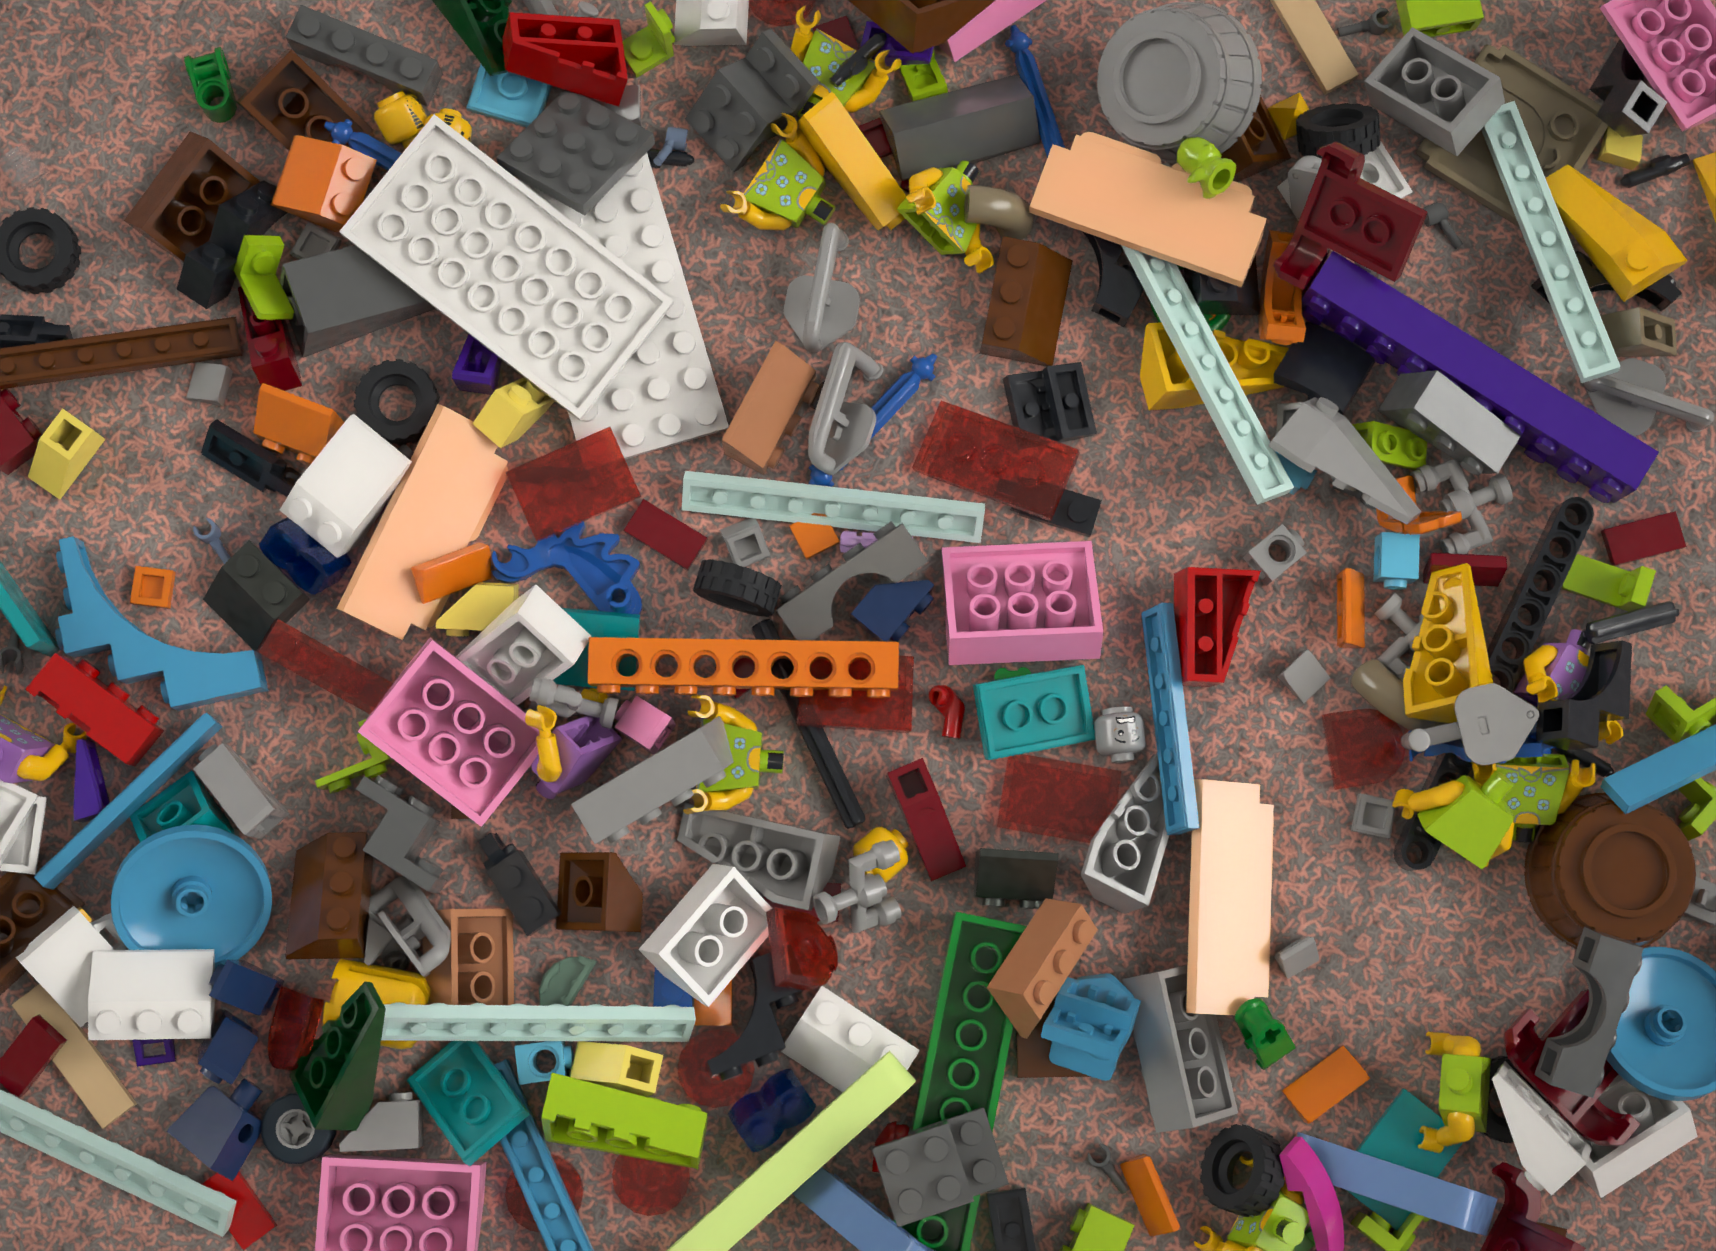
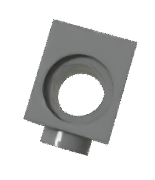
M1282 524L1243 556V559L1253 570L1261 571L1259 578L1267 586L1300 560L1307 552L1303 549L1305 543L1301 536L1294 529H1287ZM1274 544L1281 546L1286 554L1285 561L1277 562L1273 560L1269 555V546Z

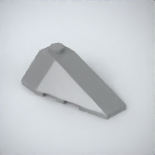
M1314 397L1303 402L1270 442V448L1310 473L1315 468L1320 469L1330 475L1333 480L1332 485L1337 488L1361 491L1363 493L1361 497L1367 504L1406 525L1418 518L1421 510L1350 421L1338 412V406L1326 398L1320 397L1318 399Z
M1157 753L1151 757L1091 839L1081 872V877L1094 899L1124 914L1149 906L1169 838L1166 832Z
M685 803L684 809L693 808L694 804ZM719 810L701 811L693 814H685L683 812L677 840L712 863L735 867L754 889L762 893L770 901L811 911L814 907L813 896L823 891L833 874L841 836Z

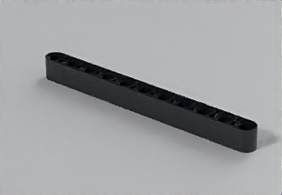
M1571 497L1556 506L1552 511L1487 649L1491 674L1498 677L1501 687L1511 693L1524 669L1523 661L1531 654L1593 521V507L1584 498ZM1566 508L1576 512L1578 516L1577 525L1569 523L1565 518ZM1551 541L1557 542L1562 547V558H1556L1551 554L1549 550ZM1535 574L1543 576L1547 581L1546 592L1540 591L1535 587L1533 581ZM1520 607L1526 608L1532 616L1530 625H1525L1519 620L1518 610ZM1504 641L1514 644L1516 648L1514 659L1504 655L1502 651ZM1454 753L1438 755L1421 791L1439 786V778L1442 775L1448 776L1452 781H1456L1463 775L1473 778L1472 762L1460 760ZM1414 812L1413 817L1407 820L1393 852L1397 865L1408 871L1421 870L1430 866L1442 842L1425 832L1417 815L1419 812ZM1410 843L1418 845L1421 849V860L1417 864L1412 863L1407 858L1406 850Z

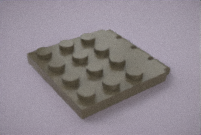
M1484 45L1474 63L1500 77L1505 98L1504 104L1515 101L1545 178L1567 164L1579 172L1608 127L1606 123L1596 116L1601 105L1505 45H1502L1499 50L1491 45ZM1482 130L1475 135L1458 156L1424 138L1416 150V154L1427 161L1423 168L1520 228Z

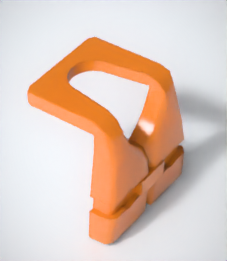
M1405 475L1395 478L1417 505L1413 477ZM1376 508L1379 525L1400 534H1423L1458 524L1462 520L1461 511H1421L1418 518L1406 525L1397 519H1388V514Z

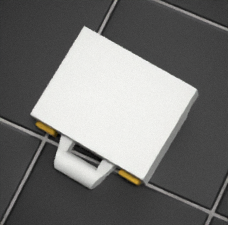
M73 906L29 943L26 950L15 958L81 1028L88 1022V996L93 951L126 950L127 947L115 929L112 913L90 923L92 920L81 907L76 908ZM103 928H106L118 941L113 947L99 933Z

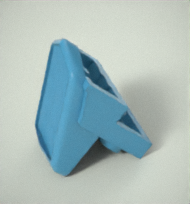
M1110 973L1081 976L1077 979L1067 977L1057 993L1054 1008L1045 1020L1041 1033L1042 1038L1052 1041L1049 1053L1050 1061L1055 1065L1100 1080H1110L1115 1072L1119 1056L1132 1033L1141 1000L1135 999L1133 994Z

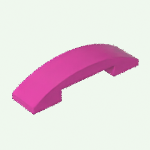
M1294 1137L1279 1155L1288 1191L1303 1192L1316 1245L1315 1251H1344L1343 1218L1333 1184L1326 1169L1303 1137Z

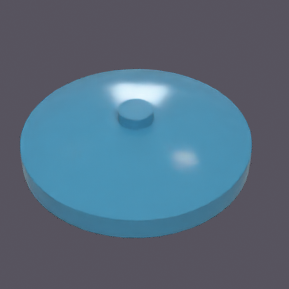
M207 825L175 826L157 832L140 842L129 852L119 866L111 892L113 923L120 939L129 950L214 949L215 969L220 963L225 965L227 960H238L257 943L265 931L272 908L270 878L263 861L256 851L238 836L226 830Z
M1667 947L1644 948L1641 955V969L1634 976L1629 991L1628 1007L1621 1014L1616 1029L1617 1039L1615 1045L1609 1050L1606 1059L1623 1079L1648 1095L1670 1101H1689L1704 1097L1716 1090V971L1699 958L1681 950Z

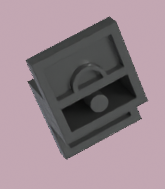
M768 29L761 33L745 58L717 70L685 120L723 162L735 172L745 165L760 143L777 136L771 129L772 123L776 124L781 131L787 127V120L781 113L789 114L795 118L820 81L772 29Z
M378 775L375 780L364 776L356 790L388 809V811L363 848V851L426 891L440 894L448 882L440 876L443 869L430 860L419 856L441 822L433 817L436 809L413 796H410L408 801L402 798L401 794L404 789L386 778Z
M984 1107L909 1131L908 1136L872 1147L897 1227L974 1202L973 1196L1009 1185Z

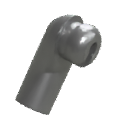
M405 914L395 926L399 931H402L413 923L414 919L410 915ZM394 937L382 951V960L385 967L405 969L408 956Z

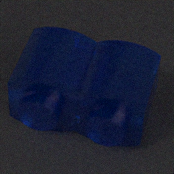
M288 517L270 526L259 543L260 549L273 564L286 569L292 580L301 589L314 595L340 581L352 563L347 553L338 558L335 557Z
M790 1068L771 1076L763 1084L760 1091L750 1093L738 1100L730 1109L728 1116L750 1150L758 1152L775 1143L784 1132V1129L795 1127L809 1118L814 1112L816 1104Z

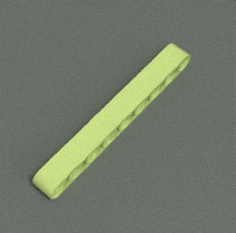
M890 1051L887 1052L666 1251H728L903 1095L916 1080Z

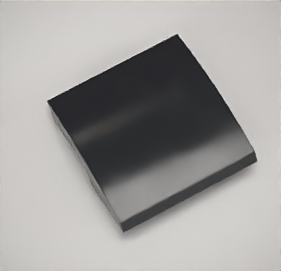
M1306 321L1304 342L1292 343L1274 372V383L1307 394L1308 400L1314 397L1318 399L1320 397L1326 398L1336 404L1339 408L1338 412L1344 415L1375 364V358L1344 337Z
M1081 362L1047 366L1042 371L1012 374L1003 378L1018 451L1081 439L1097 434Z

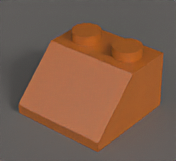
M295 135L271 206L340 233L339 231L363 203L377 160L341 144Z
M262 383L259 390L253 433L263 441L261 445L263 448L283 455L284 450L298 454L297 461L310 466L344 424V421L331 408Z

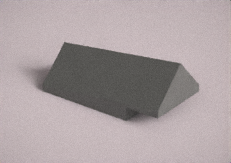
M1018 74L879 110L901 181L909 180L912 175L931 167H953L956 169L962 160L975 164L1040 143L1034 96Z

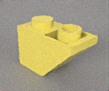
M523 377L496 389L472 424L498 447L502 448L517 441L555 401Z
M62 408L39 439L28 478L58 499H61L105 441V438Z
M480 582L476 584L436 620V629H446L447 636H469V630L483 631L518 598L519 584Z
M578 1041L569 1077L648 1097L655 1094L663 1055L628 1045Z

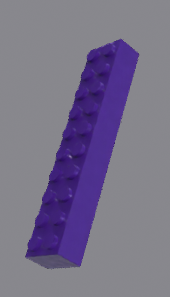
M1334 251L1329 255L1302 296V316L1306 320L1316 325L1324 323L1332 328L1334 333L1364 348L1368 354L1375 358L1376 363L1384 364L1386 362L1398 369L1396 372L1398 376L1400 374L1438 370L1521 435L1517 444L1525 448L1524 453L1527 457L1538 463L1546 461L1558 469L1556 473L1562 479L1571 483L1578 481L1590 488L1589 494L1600 502L1609 503L1611 501L1615 503L1637 490L1659 453L1641 440Z

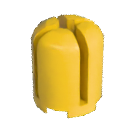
M340 959L331 977L339 981H336L333 987L330 1003L325 1002L323 1025L328 1020H336L340 1016L341 1006L365 981L373 983L383 1004L396 1002L412 1005L429 1004L430 987L426 978L420 973L374 964L368 966L364 962ZM381 1040L380 1046L402 1050L412 1048L417 1041Z

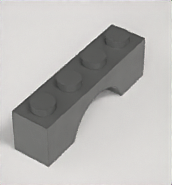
M300 5L286 35V39L295 53L327 66L336 64L357 70L377 80L393 93L403 90L405 95H416L420 103L427 107L443 76L436 59L303 5Z
M892 521L873 533L877 540L866 548L861 543L855 545L842 555L845 562L835 569H832L829 564L810 576L814 582L802 591L797 585L779 597L782 605L777 607L776 610L796 640H814L834 626L832 616L833 598L839 587L851 577L863 573H877L898 583L928 562L903 523L895 526Z
M1584 927L1572 964L1582 973L1588 984V1009L1581 1022L1573 1030L1564 1035L1546 1039L1534 1074L1551 1086L1594 1097L1596 1088L1600 1086L1604 1078V1064L1609 1050L1614 1047L1617 1039L1616 1029L1621 1014L1627 1009L1629 1004V991L1634 976L1638 974L1642 966L1641 955L1643 947L1628 940Z

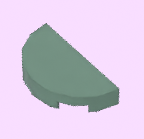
M579 956L568 957L554 963L544 974L539 987L540 1006L552 1004L571 1006L598 961Z

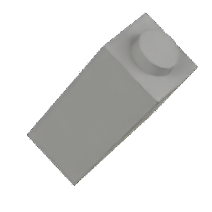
M224 743L219 746L214 744L198 757L200 763L193 770L245 836L262 839L290 814L231 746Z

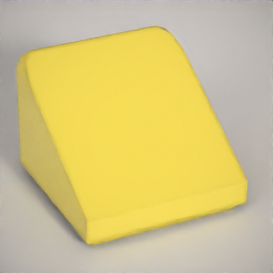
M1608 126L1604 133L1597 160L1633 170L1639 165L1641 160L1643 135L1621 137Z

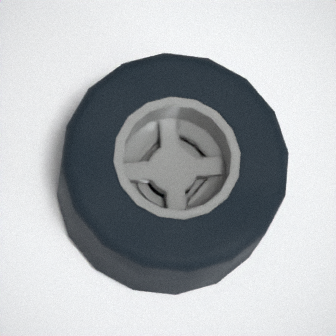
M297 1092L280 1097L267 1108L261 1123V1137L265 1148L275 1159L287 1164H303L321 1157L331 1147L337 1131L315 1130Z

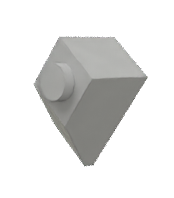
M412 1092L389 1093V1100L378 1102L363 1118L357 1131H351L339 1144V1152L417 1149L423 1147L422 1102L419 1099H413Z

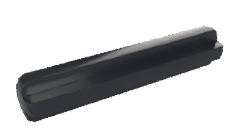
M1667 601L1588 622L1586 629H1583V637H1587L1588 643L1597 644L1671 624L1679 616V609L1675 608L1673 602Z

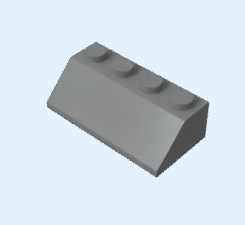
M718 716L573 802L571 805L594 844L605 838L608 839L610 844L630 833L627 825L639 819L641 825H644L662 814L659 807L671 801L675 807L692 797L694 793L691 788L703 782L706 788L725 778L724 769L733 763V758L724 722Z
M1187 965L1122 979L1123 985L1133 994L1134 998L1141 1000L1133 1026V1037L1138 1049L1142 1077L1145 1081L1150 1103V1113L1154 1121L1156 1133L1195 1128L1238 1114L1216 1014L1186 1013Z

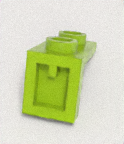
M651 1L644 5L648 26L623 40L625 61L636 78L674 56L672 43L676 42L671 32L673 24L664 9L661 8L657 11Z
M244 235L235 264L234 272L258 319H292L294 315V310L276 276L285 246L280 236Z
M1376 421L1352 424L1382 463L1414 471L1418 467L1426 465L1427 442L1413 434L1410 430Z
M1577 554L1561 588L1629 612L1646 606L1656 570L1640 566L1632 571H1627Z
M1666 685L1655 691L1645 715L1672 741L1678 743L1716 723V698L1693 711L1681 697L1677 696Z
M366 719L358 722L360 727L363 725ZM358 733L357 739L365 755L370 753L372 758L317 779L315 784L318 789H329L330 794L351 787L350 780L364 774L365 777L371 779L388 771L386 765L395 761Z
M1702 778L1678 788L1691 802L1678 817L1682 821L1678 827L1688 841L1703 835L1716 819V787Z
M1358 1212L1350 1224L1383 1251H1407L1416 1238V1235L1413 1233L1421 1221L1427 1222L1430 1218L1411 1212L1397 1231L1394 1230L1392 1234L1389 1233L1392 1225L1375 1212H1372L1370 1216Z

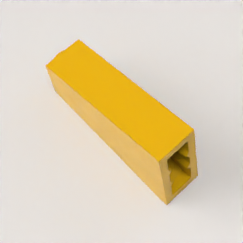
M830 92L799 119L797 129L801 130L820 157L823 165L878 231L886 225L892 230L905 219L897 209L905 200L906 195L833 92Z

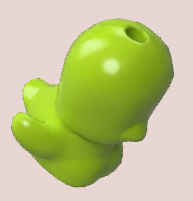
M1191 137L1185 139L1180 144L1177 150V162L1184 171L1190 174L1187 182L1196 183L1199 181L1203 190V198L1210 199L1224 192L1230 186L1235 176L1236 164L1231 159L1221 158V152L1208 140L1201 137Z

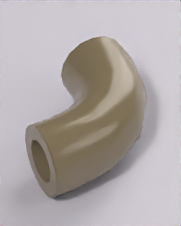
M967 186L964 205L965 223L991 225L996 227L1001 237L1005 236L1021 240L1028 236L1034 223L1033 214L1029 213L1030 204L1017 194L994 187Z
M1379 660L1367 661L1354 672L1351 680L1352 687L1375 709L1408 730L1427 729L1449 724L1408 718L1405 715L1403 681L1397 678Z

